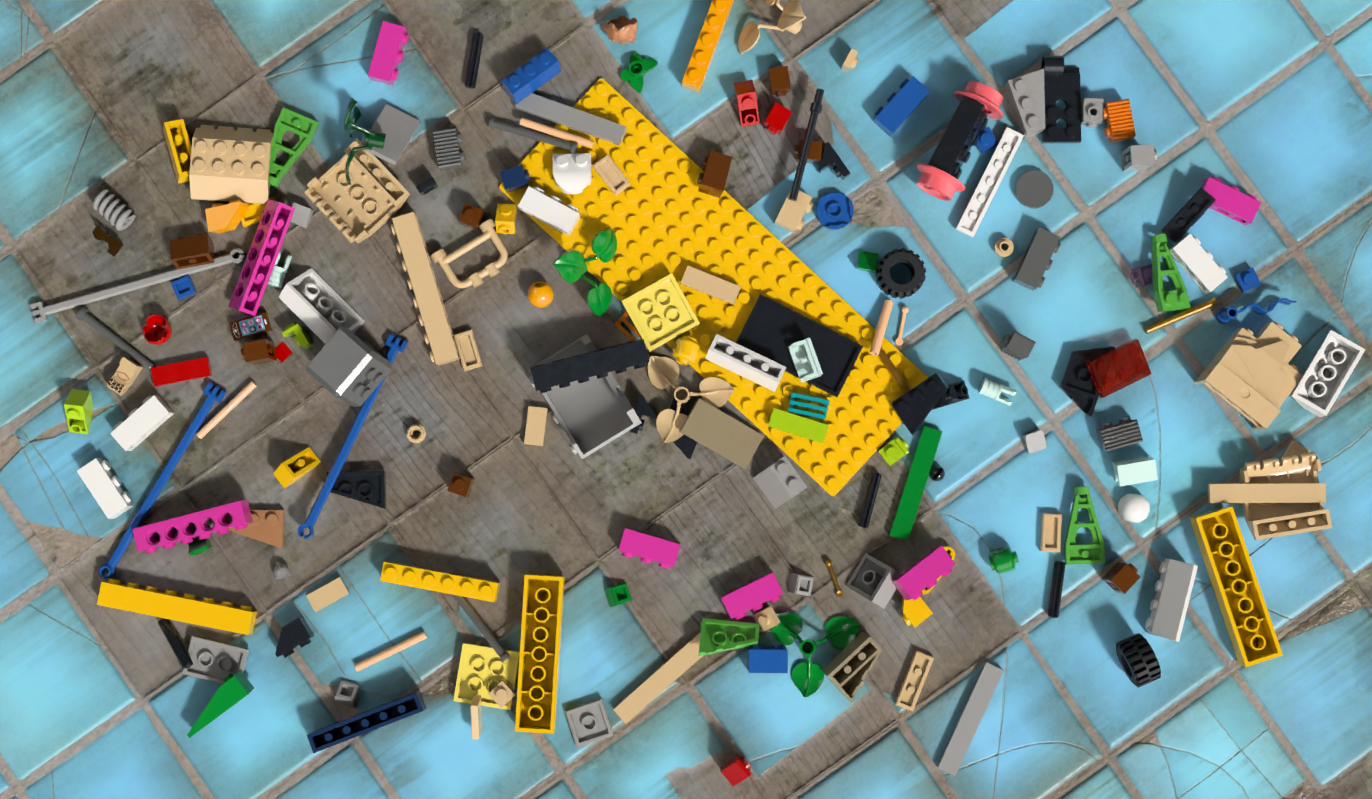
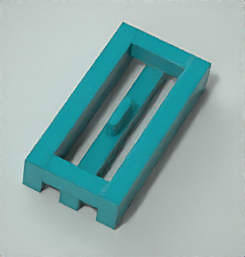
M792 392L788 412L826 419L830 400ZM794 398L823 403L824 407L794 401ZM793 405H797L806 408L823 411V413L817 414L813 412L794 409L792 407Z

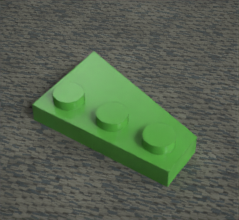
M702 618L698 656L758 645L760 624Z

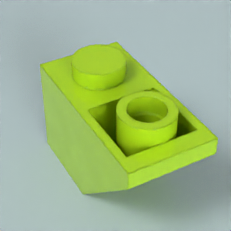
M71 389L64 403L69 432L88 435L93 410L91 391Z

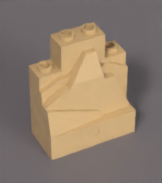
M1277 322L1266 323L1255 337L1254 333L1248 328L1236 329L1195 381L1197 385L1204 384L1254 424L1253 430L1267 429L1281 411L1278 408L1303 377L1299 373V368L1293 364H1288L1302 345L1298 343L1299 340L1294 335H1288L1283 331L1284 328Z

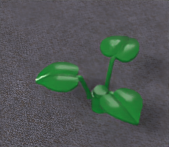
M612 229L600 231L593 238L592 250L596 254L594 257L584 258L581 252L572 250L561 255L552 263L566 282L574 283L579 278H582L593 285L594 288L589 289L587 292V303L592 312L597 316H602L608 309L612 300V291L607 284L600 283L597 286L594 281L583 274L587 271L586 262L600 258L603 263H607L616 254L617 238Z
M791 612L776 614L781 622L771 628L776 640L781 644L791 645L795 638H797L799 643H801L800 651L806 655L808 664L801 662L792 671L793 683L803 697H809L815 693L824 680V673L821 671L823 669L820 664H811L810 655L816 651L818 644L828 639L831 640L833 646L841 649L846 648L856 638L860 624L854 619L842 616L830 619L825 625V630L829 635L815 642L812 639L802 640L798 635L803 628L799 616Z

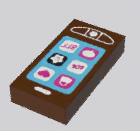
M267 312L229 322L234 341L272 331Z

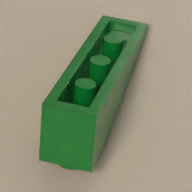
M240 670L235 674L230 672L223 678L224 683L218 688L187 736L189 738L246 697L254 689L253 685Z

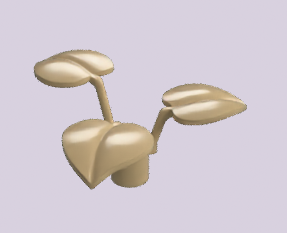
M765 0L767 5L772 6L776 4L782 11L781 17L778 20V26L756 25L754 21L749 22L739 35V53L743 55L744 52L749 51L756 45L760 37V28L775 29L782 32L787 30L792 34H797L802 27V21L806 19L800 2L798 0H790L783 8L779 0Z
M651 356L648 362V375L651 383L659 389H665L670 384L675 389L674 397L678 402L676 412L672 409H666L660 412L657 417V430L664 443L673 442L684 435L679 431L687 416L679 412L681 404L688 402L690 396H702L701 400L718 409L728 401L734 392V388L722 379L709 377L700 382V393L689 392L687 388L677 387L672 382L679 377L680 373L679 366L674 360L667 357Z

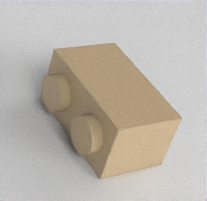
M790 190L774 224L795 234L796 230L801 231L805 222L802 218L805 212L809 214L814 203L811 202L812 196L801 191L798 193L797 201L789 200Z

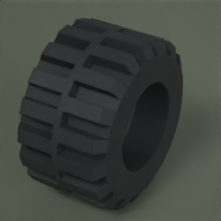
M904 248L901 250L895 249L892 252H888L879 262L876 270V281L880 285L879 288L884 290L886 295H891L892 298L899 297L903 299L912 296L923 285V281L926 278V268L923 266V260L919 259L920 256L913 254L914 251H906ZM902 263L909 267L912 276L908 283L902 285L892 280L890 269L894 264Z
M1140 633L1116 643V652L1121 666L1129 680L1136 687L1139 688L1161 678L1158 659L1148 641Z

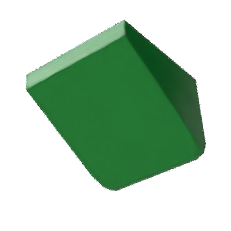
M860 251L857 270L875 273L879 254Z
M199 538L189 543V556L201 554L211 549L212 545L208 538L199 540Z
M626 582L604 589L609 607L632 600Z

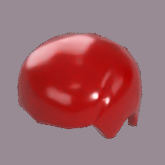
M160 314L148 316L146 318V325L142 327L145 340L153 345H161L168 341L172 335L171 323Z

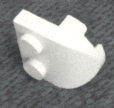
M591 153L553 154V177L556 187L558 186L566 194H579L583 192V189L590 185L592 181Z

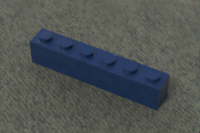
M419 690L307 734L313 753L422 712L426 709V705Z

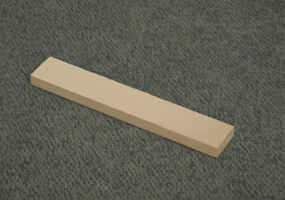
M1326 483L1208 484V503H1326Z
M700 633L613 709L625 724L702 657L698 656Z

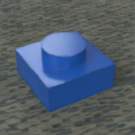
M990 127L979 132V140L976 146L980 153L998 144Z
M1253 267L1234 275L1241 293L1261 285Z

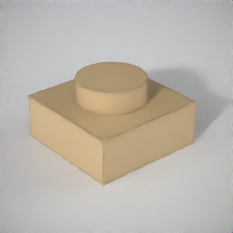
M851 48L841 69L848 73L850 68H855L859 60L856 58L858 51Z
M1291 441L1282 457L1297 455L1299 459L1300 454L1309 453L1310 450L1295 441Z
M772 606L754 614L763 631L781 623Z
M504 680L489 693V696L500 708L516 695Z

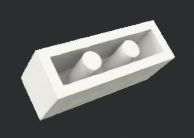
M536 186L534 189L528 187L518 208L570 236L581 217L578 209L570 204L568 206L561 204L562 200L553 195L551 197L544 195L545 191Z
M1189 234L1170 249L1172 257L1204 294H1208L1228 277L1225 274V269L1213 261L1212 254L1200 246L1201 242L1199 239Z
M148 396L143 400V405L139 409H133L124 422L120 421L113 427L114 430L110 434L125 451H132L174 414L160 396Z
M95 458L77 470V473L107 518L115 519L133 507L131 503L132 498L127 491L124 492L120 485L122 483L116 475L113 476L110 471V464L105 459Z

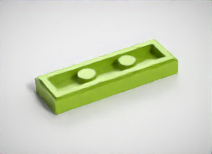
M773 408L768 427L822 444L829 426Z

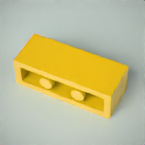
M184 120L164 122L163 133L177 182L190 181L189 171L192 148Z

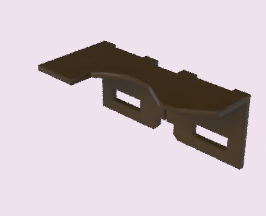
M95 225L96 228L92 232L94 238L107 242L110 248L107 252L115 257L124 244L114 237L110 238V234Z

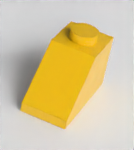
M308 447L283 462L273 475L285 489L302 478L321 461L311 448Z
M902 596L901 612L903 616L901 618L907 626L911 624L913 627H916L933 614L921 597L916 600H905Z

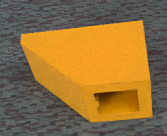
M236 199L229 201V204L226 205L218 203L213 204L212 208L205 209L208 232L219 234L235 230L247 212L249 204Z

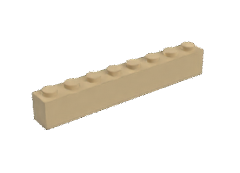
M411 212L392 218L393 224H391L393 235H397L399 241L396 243L399 254L402 253L404 257L402 266L405 272L408 271L410 278L407 279L410 290L413 289L415 293L413 302L416 308L419 307L421 315H418L421 326H425L426 329L424 338L432 349L429 352L430 358L438 366L459 360V352L417 214Z

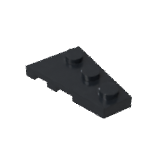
M936 372L890 404L913 435L949 386L940 373Z
M386 471L340 472L331 493L386 509Z

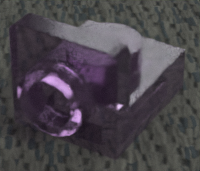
M1152 264L1131 269V282L1135 284L1136 288L1153 284Z

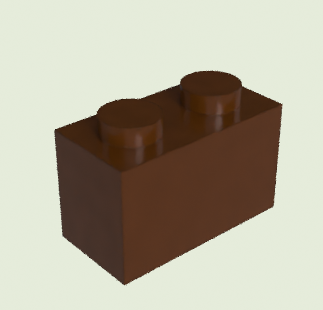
M710 150L708 156L703 157L701 167H704L703 173H699L697 179L699 192L720 198L725 188L732 160L731 156Z
M198 234L196 236L170 240L171 261L176 269L214 263V244L208 234Z
M262 339L242 343L241 356L246 363L259 365L277 361L274 342Z
M1117 562L1102 580L1115 592L1126 594L1140 576L1137 574V568L1131 563Z

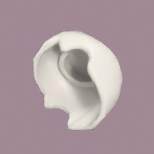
M1126 494L1118 503V513L1125 521L1141 522L1147 518L1150 512L1148 499L1140 494Z

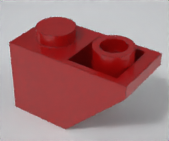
M747 80L733 83L741 127L760 124L753 81Z
M736 754L720 769V772L734 787L751 775V763L744 755L740 757Z

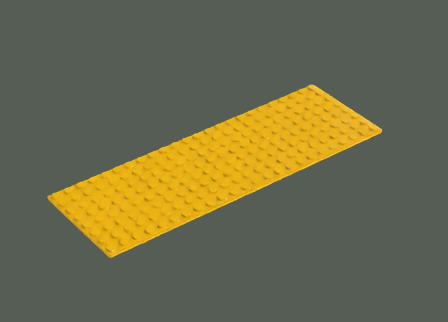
M602 78L599 79L573 108L626 126L627 131L621 145L619 146L557 124L554 128L594 141L592 148L578 144L576 153H591V184L585 187L583 192L579 194H566L558 186L556 187L553 177V154L574 153L544 142H540L518 166L522 165L524 170L528 169L531 179L527 181L529 187L534 189L536 186L545 191L544 195L548 197L553 195L562 200L561 204L574 206L578 209L581 217L571 235L568 236L535 217L527 215L567 252L572 250L579 251L583 254L584 258L596 255L592 250V241L595 235L600 231L612 229L617 238V251L612 260L603 263L598 258L597 260L588 261L586 264L587 271L600 283L607 284L611 288L612 294L621 302L672 273L700 324L666 344L673 349L678 338L689 336L696 339L700 350L696 361L688 364L704 379L715 377L728 382L734 388V392L728 401L827 493L835 496L903 422L890 403L905 393L880 357L869 353L876 329L725 190L720 198L699 192L697 179L699 173H703V170ZM547 134V136L573 143L571 141ZM607 154L631 184L617 196L613 194L592 166ZM503 182L499 186L500 190L517 206L528 187L507 193ZM687 265L741 286L734 305L680 284ZM760 294L863 346L837 398L806 382L801 383L799 378L787 372H784L774 392L707 360L708 350L716 334L736 343ZM885 337L883 338L880 352L882 350L886 352L910 389L928 378ZM792 392L830 400L826 419L792 413L829 425L823 444L768 427L773 408L788 412ZM794 398V401L824 407L823 403ZM793 405L792 407L794 409L813 412L817 414L823 413V411L806 408L797 405Z

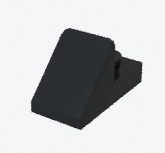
M827 142L824 146L819 173L832 165V171L835 176L844 180L850 175V171L830 143Z
M639 394L635 412L642 423L630 430L631 433L638 434L639 430H643L645 420L642 419V416L657 419L644 396Z

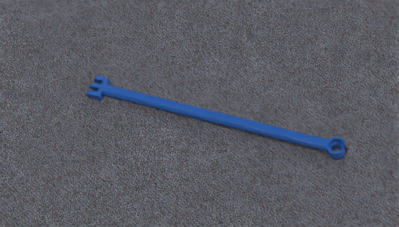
M393 333L389 335L385 344L390 347L385 357L391 363H393L398 351L404 353L409 342L405 339L402 345H399L402 337L399 336L395 342H392L395 337ZM385 378L362 404L305 523L301 524L298 528V535L301 538L305 535V528H309L310 533L305 535L303 539H309L314 535L313 527Z
M211 381L208 383L203 391L207 395L206 399L108 562L100 566V577L109 579L115 576V567L134 537L132 529L141 526L215 401L222 402L227 393L226 390L223 389L218 395L221 387L216 385L213 391H211L214 383ZM105 568L109 570L107 575H104L103 572Z

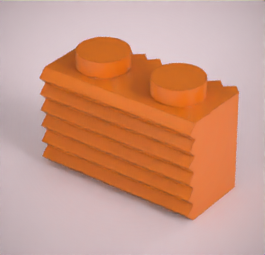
M1124 99L1105 103L1103 105V120H1106L1107 126L1104 128L1105 137L1109 138L1110 143L1133 139L1136 133L1130 100Z

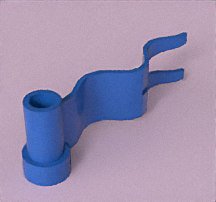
M1281 298L1271 302L1266 310L1258 304H1249L1241 307L1239 310L1235 307L1221 308L1216 312L1215 316L1219 323L1224 324L1236 318L1238 313L1245 311L1247 308H1250L1257 314H1265L1272 311L1277 303L1290 305L1297 301Z

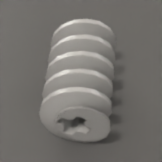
M105 189L94 199L93 208L100 215L104 216L107 221H110V224L115 226L118 231L124 230L134 221L136 215L130 216L131 209L124 211L126 208L125 204L118 206L121 200L116 199L113 201L115 195L110 194L107 196L110 190Z

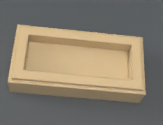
M608 154L592 165L615 196L631 185Z
M470 329L454 334L464 371L482 367L483 364L473 330Z
M528 406L524 444L544 446L548 408Z
M1041 513L1040 551L1060 552L1062 514Z
M339 577L306 595L313 610L318 612L347 596L350 592L342 577Z
M474 695L470 705L472 739H479L482 732V702L480 695Z

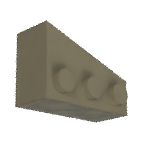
M863 631L821 671L853 703L855 694L859 687H862L863 680L867 673L871 671L882 649L871 636Z

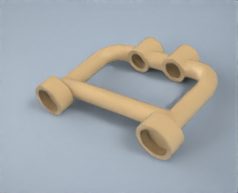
M489 219L479 226L483 232L481 235L447 255L444 249H440L430 256L434 263L438 262L446 276L455 287L467 288L471 285L474 288L484 283L482 278L487 275L492 278L499 274L500 270L498 268L506 263L508 253L494 230L496 225L493 219ZM491 238L500 253V258L487 265L481 271L474 273L464 281L458 280L448 263Z

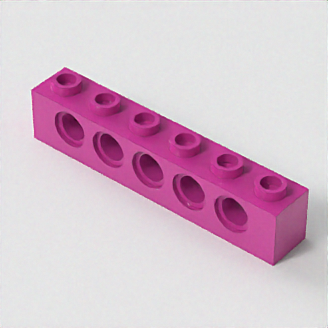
M268 199L228 307L256 316L295 208Z
M241 500L132 530L137 551H145L148 554L156 552L157 547L163 546V549L175 547L176 542L181 541V544L193 542L192 538L199 537V540L210 538L211 533L217 532V535L229 533L230 528L235 527V530L247 528V524L253 523L248 500ZM228 513L232 516L230 523L227 521ZM210 518H212L214 521V525L212 528L209 526ZM192 523L196 526L195 532L191 530ZM174 528H176L178 531L176 537L173 535ZM156 533H158L160 536L159 541H156L155 539Z

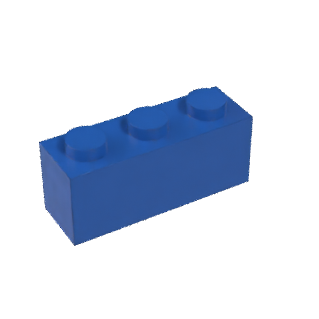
M548 48L544 49L502 80L504 91L515 104H518L561 72L559 61Z
M914 76L910 80L906 78L899 86L901 90L897 94L894 92L887 99L888 104L886 107L883 108L881 106L874 114L876 118L873 122L890 137L930 93V90Z

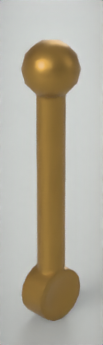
M827 559L825 560V566L828 567L837 590L836 596L841 598L844 592L840 590L831 566L832 561Z

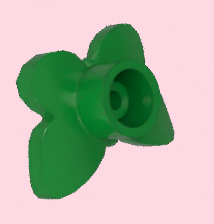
M633 53L629 59V67L621 71L620 77L624 82L630 81L631 87L637 93H641L644 85L643 76H645V73L653 70L658 65V62L650 58L642 59L640 54Z

